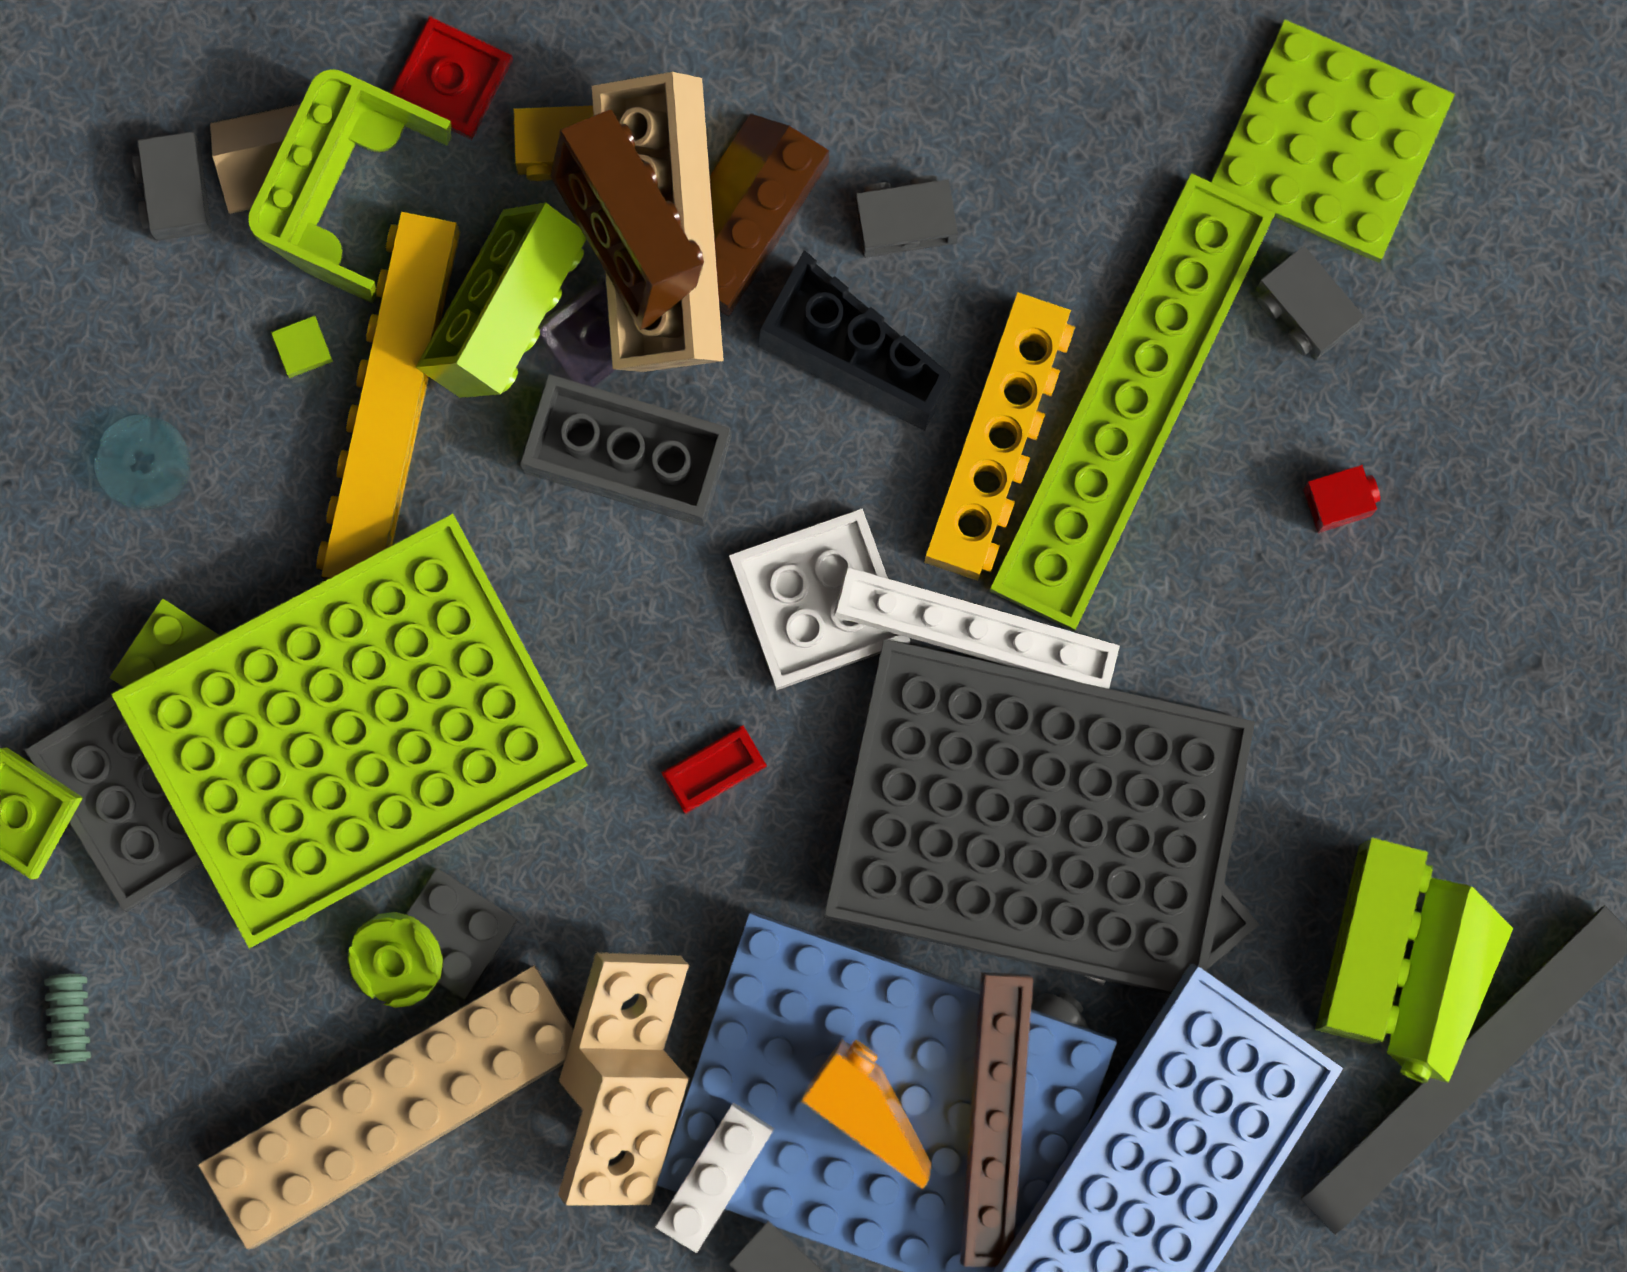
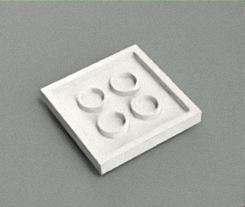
M863 508L729 555L776 690L881 653L884 639L904 644L910 643L909 637L833 616L843 576L848 567L888 579Z

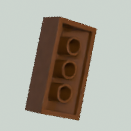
M612 109L561 129L550 177L639 330L647 328L697 287L704 265L702 251L695 240L687 238L681 228V219L677 208L672 201L664 199L658 189V181L654 169L648 162H642L635 150V141L629 127L625 123H619Z
M754 114L749 115L710 175L720 312L727 317L731 315L829 165L828 149L789 125Z

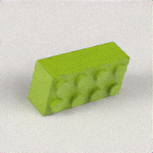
M547 203L503 209L416 368L459 398L501 395L502 392L508 390L518 375L516 366L524 352L533 347L540 335L538 327L546 312L552 310L558 303L562 295L560 287L565 277L577 267L584 255L582 247L586 237L580 227Z
M1370 838L1359 845L1315 1030L1367 1044L1384 1041L1386 1034H1393L1399 1014V1006L1392 1005L1395 991L1398 986L1404 987L1410 968V959L1403 958L1406 944L1409 939H1416L1421 922V912L1415 911V906L1420 893L1426 894L1432 876L1433 866L1426 864L1427 851L1376 838Z

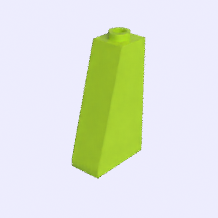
M1431 877L1421 911V922L1410 956L1409 973L1398 1005V1019L1387 1053L1402 1066L1401 1073L1418 1082L1427 1083L1429 1078L1449 1083L1513 931L1509 923L1470 885Z

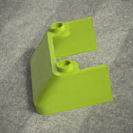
M330 69L319 73L312 80L251 207L248 219L253 236L307 274L373 304L376 298L375 281L340 266L342 260L340 241L333 233L317 226L355 144L373 152L387 151L396 145L404 128L407 127L448 146L451 140V121L343 71Z

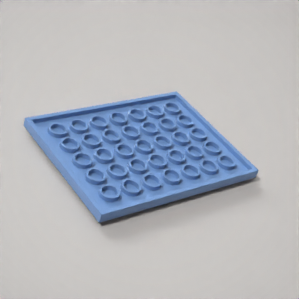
M751 911L657 1185L678 1192L734 1102L774 1127V1130L725 1207L726 1210L763 1223L770 1221L777 1228L902 1272H994L996 1267H971L960 1263L980 991ZM1031 1009L1014 1239L1088 1125L1117 1042L1116 1038ZM841 1039L850 1045L854 1040H857L870 1048L878 1056L875 1063L882 1067L931 1161L929 1180L923 1189L802 1102L808 1084Z

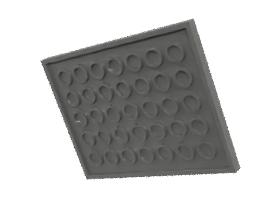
M884 639L824 918L1171 995L1190 964L1199 966L1206 972L1208 969L1255 721Z

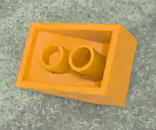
M841 1039L808 1084L802 1102L923 1189L929 1180L931 1161L882 1067L875 1063L878 1056L870 1048L857 1040H854L850 1045Z

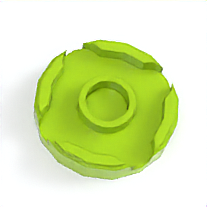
M398 912L378 914L365 922L355 933L352 946L348 952V963L352 978L361 991L371 999L376 997L385 1002L383 1005L394 1008L412 1006L431 993L441 978L443 958L439 943L429 928L416 918Z

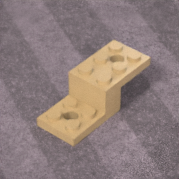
M617 953L595 954L559 1079L562 1086L583 1110L558 1194L565 1205H651L688 1082V1077L664 1051L689 966L681 956ZM634 994H639L637 1002L632 1007L621 1010L624 1001L630 999ZM626 1150L620 1162L608 1166L610 1159L616 1157L621 1151Z

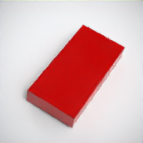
M744 725L661 772L686 815L767 768V765Z

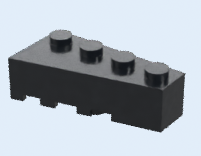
M804 250L761 327L758 347L925 431L946 393L951 374L909 338L898 334L884 322L885 318L872 307L868 308L848 291L849 288L836 276L832 278L816 264L817 260Z

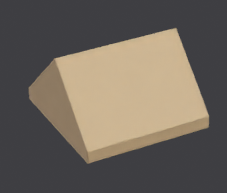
M300 105L210 123L212 155L229 214L251 209Z

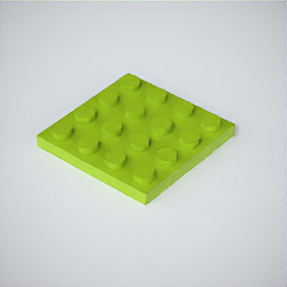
M1285 20L1211 183L1275 212L1274 217L1380 263L1455 94Z

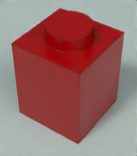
M1363 465L1308 481L1303 488L1318 533L1371 517L1377 510L1376 503L1381 500L1373 475L1366 476Z

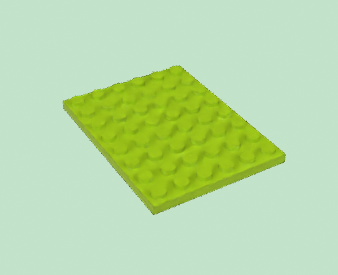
M454 514L441 519L111 694L249 949L588 766Z

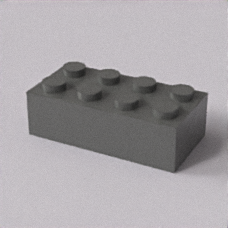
M549 374L523 454L521 466L525 474L704 527L732 439L731 428Z

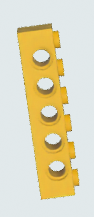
M1017 292L924 563L978 581L982 569L991 572L1000 545L994 544L991 541L997 525L1004 528L1007 527L1015 501L1007 499L1012 481L1019 484L1022 483L1030 457L1022 455L1027 437L1037 440L1045 417V413L1037 411L1042 394L1052 396L1060 373L1059 369L1052 367L1057 351L1067 353L1076 327L1067 324L1071 310ZM1035 341L1044 348L1045 356L1037 361L1027 360L1021 355L1019 347L1025 342ZM1011 385H1022L1028 390L1030 399L1024 404L1015 405L1006 399L1004 391ZM997 428L1008 429L1014 435L1015 443L1006 449L997 448L991 443L989 434ZM981 472H991L998 477L1000 487L991 493L982 492L975 486L974 477ZM974 515L983 521L985 530L979 536L969 537L960 531L958 522L965 516Z

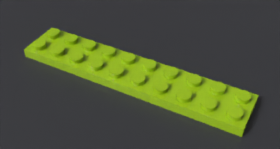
M1190 174L989 592L1075 632L1276 214L1275 212L1199 176Z

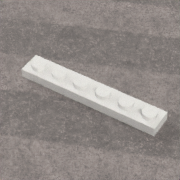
M849 567L845 570L833 615L1013 668L1107 689L1110 688L1120 645Z

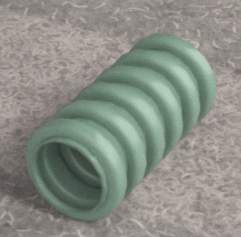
M82 974L52 975L44 979V986L49 987V993L45 994V1001L50 1002V1008L46 1009V1016L51 1017V1023L46 1025V1030L51 1032L52 1038L47 1039V1046L52 1047V1053L48 1054V1061L53 1062V1064L81 1063L91 1058V1052L86 1051V1044H90V1037L85 1036V1029H89L90 1026L89 1021H84V1015L89 1013V1007L84 1006L83 1001L88 999V992L83 991V985L87 984V977L82 976Z

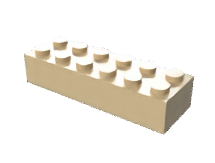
M668 72L592 86L594 116L612 109L619 123H625L629 127L635 141V150L642 162H648L654 169L658 181V189L666 201L670 200L673 202L680 215L681 228L689 240L693 239L696 241L704 258V265L697 287L649 327L639 330L606 273L613 369L646 372L723 361L702 78Z

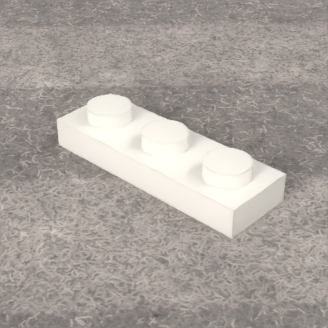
M733 1102L655 1228L697 1253L769 1139L774 1127Z

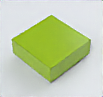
M316 316L271 332L289 378L333 362Z

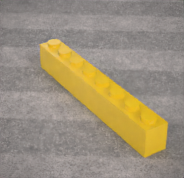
M401 212L399 224H391L386 251L392 252L389 270L381 269L376 290V296L382 297L379 315H371L367 328L366 340L367 342H372L369 360H361L357 374L356 385L362 388L359 406L351 405L347 419L346 430L353 434L349 451H341L337 465L336 476L337 478H342L339 497L331 496L327 510L326 522L333 524L329 542H321L317 556L316 568L322 570L321 576L325 581L389 548L393 544L429 376L417 369L416 365L442 319L460 236L456 222Z

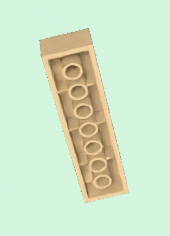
M534 965L199 1164V1167L246 1249H254L563 1065L574 1029L539 969Z

